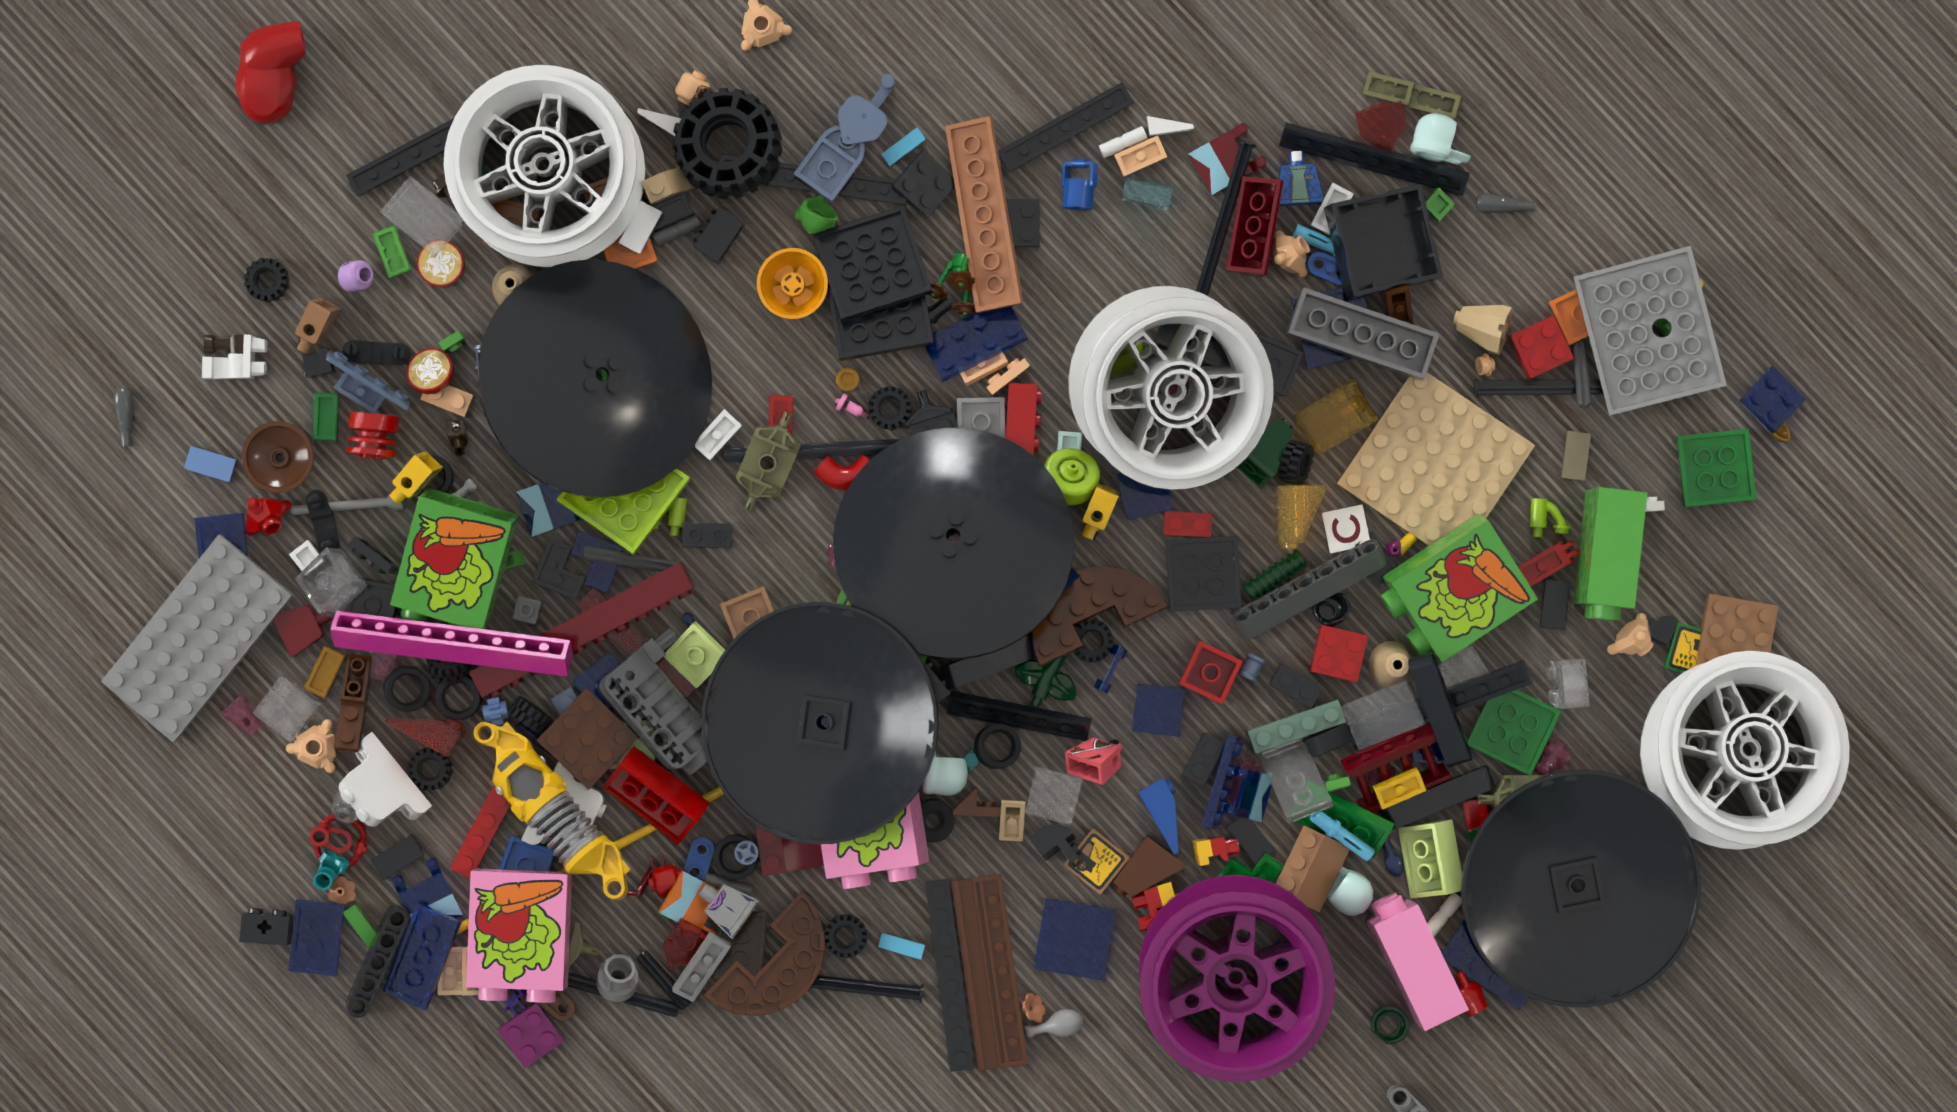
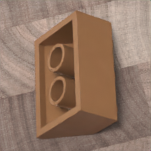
M1304 825L1276 884L1292 893L1307 907L1321 912L1350 849L1342 843Z

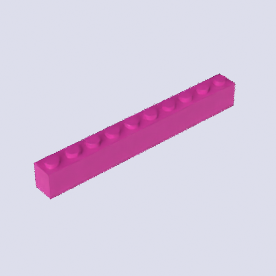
M336 611L330 629L334 647L559 676H568L573 659L570 640Z

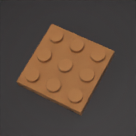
M1707 593L1696 664H1703L1716 657L1733 652L1760 651L1770 653L1779 606Z

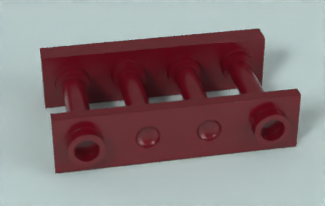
M1429 723L1417 726L1340 760L1349 779L1356 777L1363 796L1356 800L1359 807L1371 813L1382 809L1375 792H1371L1364 773L1378 768L1382 781L1390 779L1391 775L1387 763L1400 758L1404 772L1413 769L1408 754L1422 749L1429 768L1420 772L1426 789L1451 779V775L1444 763L1437 764L1431 744L1437 742V739Z

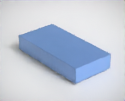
M190 446L184 469L231 483L237 460Z

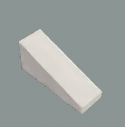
M638 108L637 113L675 137L673 132L675 123L680 122L681 118Z
M1150 116L1146 117L1149 137L1194 130L1193 124Z

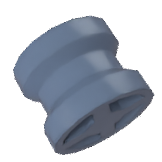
M750 840L740 842L735 848V858L741 864H752L759 856L757 844Z

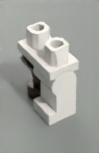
M214 335L204 336L205 354H214L216 349L227 350L228 358L202 357L203 379H255V376L267 374V363L255 362V353H267V340L256 338L253 335H233L230 339L217 340Z

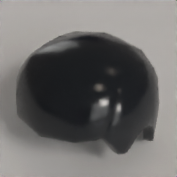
M1336 593L1312 606V614L1318 623L1329 627L1343 623L1350 611V602L1344 593Z

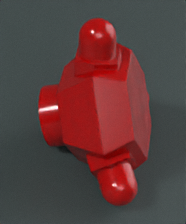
M254 497L250 498L247 502L249 507L247 508L246 534L253 536L256 533L264 532L266 535H272L278 532L282 526L281 517L286 514V511L290 510L291 502L288 500L280 501L274 498H260L258 500Z

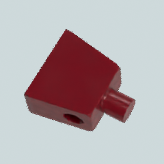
M305 605L279 613L273 622L290 657H296L326 635L322 625L332 621L333 617L327 607L315 613L312 605Z

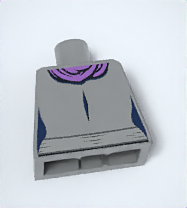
M724 883L718 891L705 884L698 896L709 903L704 912L732 939L759 902L756 898Z

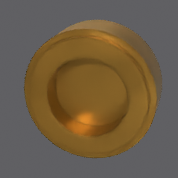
M843 368L836 375V384L844 392H851L859 385V375L852 368Z

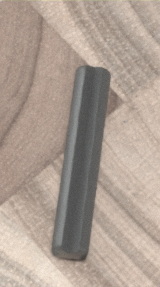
M1577 341L1572 345L1577 406L1579 408H1588L1591 404L1586 343L1584 341Z

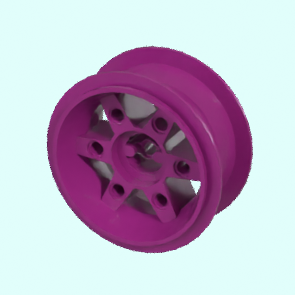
M1245 875L1218 876L1197 882L1180 891L1158 911L1149 925L1142 942L1138 974L1142 1008L1147 1024L1162 1048L1179 1064L1192 1072L1207 1078L1227 1082L1254 1081L1273 1076L1302 1059L1317 1043L1326 1028L1335 999V976L1323 931L1306 905L1292 893L1277 884ZM1232 916L1227 936L1212 941L1196 931L1197 928L1209 921ZM1256 918L1277 928L1288 940L1260 948L1254 942ZM1241 929L1248 930L1247 937L1236 934ZM1199 947L1205 952L1202 956H1199L1197 953H1193L1192 950ZM1179 952L1201 973L1170 988L1171 967L1176 953ZM1279 958L1287 959L1283 963L1275 964L1276 960ZM1240 959L1250 963L1255 969L1253 978L1246 973L1241 963L1231 962V960ZM1301 968L1300 991L1295 1004H1293L1271 983ZM1234 970L1242 973L1241 977L1236 980L1231 979L1229 974ZM1216 973L1221 977H1225L1226 983L1232 988L1227 989L1221 986L1215 980ZM1188 995L1197 996L1195 999L1192 1000L1186 999ZM1272 1005H1279L1282 1009L1280 1012L1269 1008ZM1213 1007L1218 1011L1217 1037L1198 1029L1185 1016ZM1255 1012L1276 1025L1261 1035L1241 1039L1246 1015ZM1228 1023L1235 1024L1233 1032L1225 1031L1224 1026Z

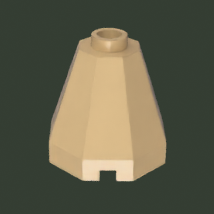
M1505 305L1463 306L1461 311H1456L1453 324L1456 325L1458 332L1488 352L1500 355L1507 339L1505 337L1506 332H1509L1513 309Z

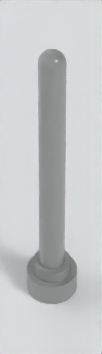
M388 494L387 497L329 502V506L332 512L389 507V509L393 508L396 511L404 510L405 500L401 504H397ZM297 505L290 508L292 515L309 514L307 505Z

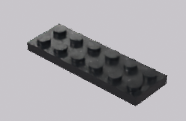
M1181 324L1160 325L1153 342L1168 348ZM1253 331L1264 347L1271 365L1273 392L1286 396L1304 352ZM1211 336L1202 362L1210 366L1230 365L1222 346ZM1193 338L1188 341L1187 346L1191 345Z

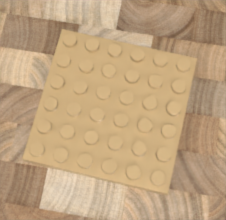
M1427 372L1424 380L1412 377L1407 378L1336 484L1429 546L1476 514L1487 518L1535 445Z

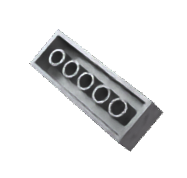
M1304 287L1300 291L1286 335L1418 380L1425 379L1440 335L1428 329Z

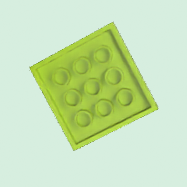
M676 468L651 486L630 494L607 498L589 497L586 500L582 496L562 492L556 500L632 555H635L691 479Z

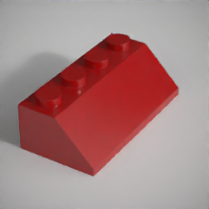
M635 746L631 748L602 786L605 791L678 845L710 804L700 794H697Z

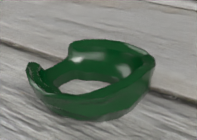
M1380 1007L1371 1018V1030L1386 1044H1395L1406 1038L1409 1031V1021L1404 1012L1396 1007ZM1392 1015L1398 1021V1028L1394 1033L1385 1036L1378 1030L1380 1021L1384 1016Z

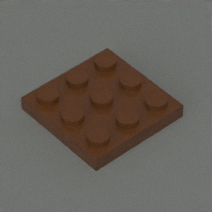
M585 688L536 741L589 790L638 737Z

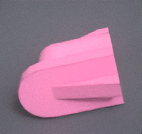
M843 394L841 399L837 398L835 400V403L838 404L836 407L838 412L841 413L849 397L848 395ZM849 401L845 408L846 411L856 417L862 416L867 419L869 414L863 411L861 406L852 401Z

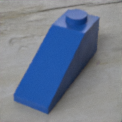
M1160 778L1139 790L1138 794L1175 855L1178 853L1176 805L1173 796L1176 790L1170 780L1165 782L1163 778Z

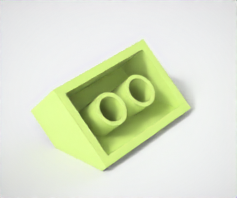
M1453 820L1434 821L1398 828L1410 899L1448 895L1461 891L1462 870Z

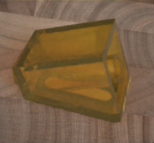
M1354 379L1294 415L1298 428L1305 432L1309 439L1308 443L1312 445L1313 451L1317 452L1319 456L1379 420Z
M1326 485L1276 486L1274 488L1276 545H1281V549H1296L1297 544L1304 542L1325 494Z

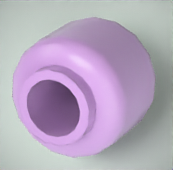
M363 260L348 261L340 267L338 280L341 287L348 292L363 291L372 285L373 270Z

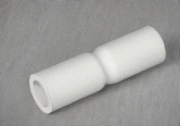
M1141 126L1123 134L1121 137H1116L1099 145L1102 156L1107 158L1148 138L1144 128Z
M1451 893L1441 905L1439 911L1428 921L1427 924L1433 937L1436 936L1448 918L1462 904L1461 897L1456 893Z

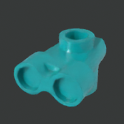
M325 849L319 858L321 864L312 883L318 889L328 891L339 874L345 873L349 862L342 857L336 856L334 852Z

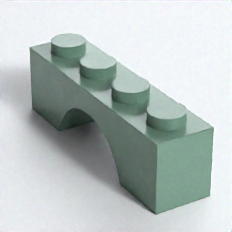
M1338 699L1312 707V709L1246 730L1252 750L1257 754L1345 723L1346 720Z

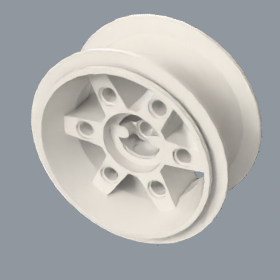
M533 65L506 71L490 79L475 90L464 102L449 129L444 150V173L449 195L457 212L465 223L491 248L519 263L536 267H552L570 261L592 258L612 245L624 233L642 199L644 187L641 181L645 180L646 171L644 152L632 122L613 96L600 84L571 69L551 65ZM540 104L535 127L520 131L505 121L510 115L523 108ZM568 107L587 116L600 130L566 140ZM554 116L559 117L556 127H550L548 124L550 118ZM509 134L515 135L510 145H505V137ZM491 137L507 152L506 165L482 176L484 150ZM589 146H597L593 153L586 155V149ZM549 147L557 150L550 154L538 153L532 158V161L527 163L530 155L539 148ZM609 157L610 167L607 185L600 197L581 179L582 170ZM549 160L548 169L543 171L538 169L540 161ZM559 168L556 173L557 175L551 180L541 183L534 181L538 176L550 177ZM500 182H508V186L497 191V185ZM587 192L590 194V200L585 204L579 202V196ZM525 194L523 228L503 218L492 204ZM567 200L587 213L579 221L569 226L550 230L557 202ZM543 210L544 215L541 217L540 222L535 221V213Z
M1154 286L1136 290L1115 300L1097 314L1086 327L1071 359L1069 397L1076 422L1085 438L1121 473L1139 483L1156 488L1188 489L1205 485L1226 475L1244 461L1256 447L1265 431L1271 414L1273 377L1270 362L1260 340L1251 328L1237 315L1203 293L1183 287ZM1181 324L1167 350H1160L1145 333L1146 330L1156 326ZM1211 336L1222 346L1230 365L1201 366ZM1193 338L1191 345L1187 346L1188 341ZM1145 342V350L1139 353L1136 348L1137 344ZM1126 346L1138 367L1134 375L1109 380L1112 367L1118 355ZM1220 377L1216 384L1211 383L1210 379ZM1189 378L1190 386L1188 394L1186 395L1185 384L1187 382V379ZM1172 384H1177V392L1169 395V387ZM1160 386L1161 394L1157 395ZM1123 389H1126L1124 395L1120 397L1116 396L1117 392H1121ZM1231 395L1225 414L1217 426L1214 427L1207 415L1212 399ZM1141 408L1130 439L1119 429L1110 409ZM1200 421V423H1199V425H1198L1197 427H1195V428H1192V427H1191L1192 425H1194V424H1196L1197 422ZM1153 424V430L1149 434H1147V431L1151 428ZM1172 428H1184L1196 441V443L1183 448L1160 450Z
M1742 651L1719 656L1706 663L1699 664L1680 674L1663 689L1651 706L1644 722L1640 759L1647 789L1661 798L1673 810L1684 825L1690 838L1722 849L1741 850L1791 839L1819 822L1831 809L1843 787L1849 765L1850 746L1845 720L1835 698L1825 684L1811 671L1784 656L1769 652ZM1736 686L1760 689L1771 695L1754 713L1749 714ZM1703 699H1706L1715 729L1713 731L1686 729V724L1692 712ZM1723 702L1727 705V711L1723 707ZM1770 710H1772L1774 713L1773 719L1767 716V713ZM1791 713L1801 728L1805 747L1788 743L1787 735L1782 727ZM1751 733L1758 738L1762 745V759L1760 758L1761 746L1757 740L1752 738ZM1691 738L1698 741V749L1695 746H1690ZM1744 744L1750 745L1752 749L1750 756L1744 754ZM1788 754L1792 758V763H1786ZM1683 755L1703 759L1707 762L1709 770L1697 789H1695L1687 775L1683 763ZM1780 771L1803 773L1793 794L1783 803L1775 775ZM1712 783L1717 788V792L1715 795H1711L1709 793V791L1712 788ZM1738 786L1753 816H1739L1727 813L1717 807ZM1759 792L1763 794V801L1760 798Z

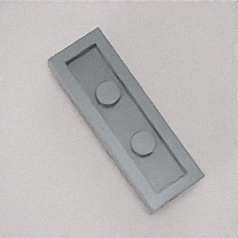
M709 932L673 985L672 991L694 1002L730 949V942Z

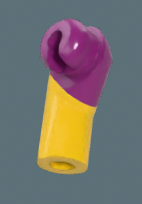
M1408 532L1401 540L1390 541L1386 545V553L1392 557L1403 556L1418 539Z

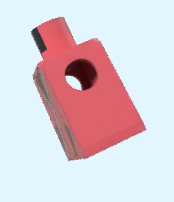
M1091 738L1066 751L1067 773L1103 785L1121 767V743L1116 739L1106 742L1097 738Z

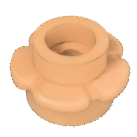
M1487 353L1476 357L1475 366L1477 373L1480 376H1491L1492 371L1495 370L1494 359L1489 357Z

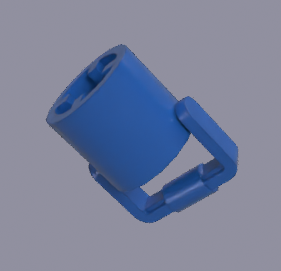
M1086 158L1073 159V161L1063 163L1061 186L1063 188L1062 208L1079 211L1093 210L1094 188L1097 187L1098 179L1097 162L1089 161ZM1070 167H1090V179L1070 178Z

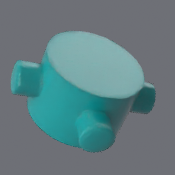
M970 750V753L965 757H961L966 760L968 770L970 771L978 763L981 764L974 750Z

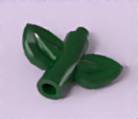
M1063 656L1039 667L1035 659L1025 661L1016 666L1014 671L1017 678L1025 685H1034L1031 692L1034 696L1030 704L1039 708L1042 700L1046 701L1049 694L1051 697L1062 701L1075 699L1076 689L1073 680L1069 675L1058 672L1066 657Z

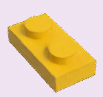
M1417 767L1372 786L1382 810L1426 791Z

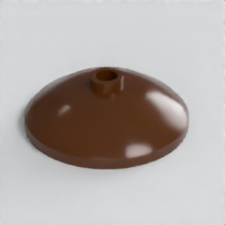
M282 421L268 422L254 429L247 437L242 449V465L249 480L260 489L272 493H284L299 487L308 478L314 463V451L307 435L297 426ZM280 453L284 455L282 462H278L276 459Z

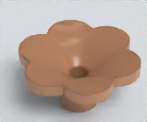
M339 876L329 888L328 899L336 902L339 906H345L348 901H353L356 898L354 891L356 888L355 882L347 880L345 876Z
M1033 993L1026 995V1000L1021 1008L1022 1014L1026 1015L1030 1021L1041 1022L1042 1015L1045 1014V1007L1042 1005L1041 997L1039 995L1034 996Z

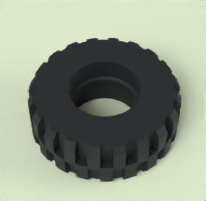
M719 88V92L712 93L710 90L703 93L704 97L701 99L694 98L690 102L691 106L689 109H683L679 117L681 120L679 123H675L673 130L675 138L672 139V148L675 151V160L683 175L693 187L701 189L708 196L717 195L719 199H727L728 196L734 195L735 199L744 197L743 193L750 191L752 194L759 190L757 187L762 182L766 184L771 179L769 174L772 171H776L779 165L778 157L782 155L781 132L770 109L765 103H761L758 97L753 94L747 95L744 90L735 89L732 92L728 88ZM725 125L743 127L748 133L749 144L745 152L738 159L721 163L713 161L708 156L706 143L709 136L717 128Z

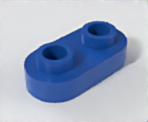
M1316 252L1308 258L1307 269L1312 275L1342 286L1341 278H1338L1336 275L1339 269L1335 257L1323 252ZM1315 261H1321L1323 267L1321 269L1315 268Z
M700 837L693 841L683 870L691 875V869L698 868L700 874L696 878L702 881L706 879L715 846L709 838ZM700 845L706 846L707 851L705 854L698 852Z

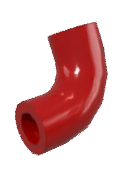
M862 455L853 465L842 467L828 456L814 470L813 474L831 488L846 491L855 476L870 460Z

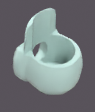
M1431 113L1423 116L1418 121L1413 142L1410 146V150L1415 156L1430 162L1439 163L1446 161L1456 165L1460 163L1466 164L1471 158L1470 155L1451 149L1457 125L1456 121L1452 118L1438 113Z
M935 751L930 771L922 785V791L929 795L946 796L960 793L967 783L968 771L966 760L962 758L936 757Z
M1342 866L1327 898L1339 912L1349 916H1356L1364 913L1369 908L1373 900V888L1365 876Z

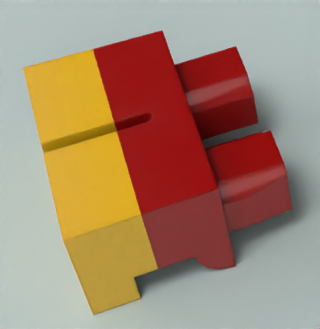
M1214 836L1192 840L1195 861L1199 866L1210 864L1208 857L1218 856L1220 859L1228 861V855L1240 853L1238 839L1235 838L1225 840L1223 836Z
M1171 881L1149 887L1131 897L1135 910L1148 907L1150 914L1137 918L1140 931H1147L1160 910L1156 908L1164 906L1175 896Z

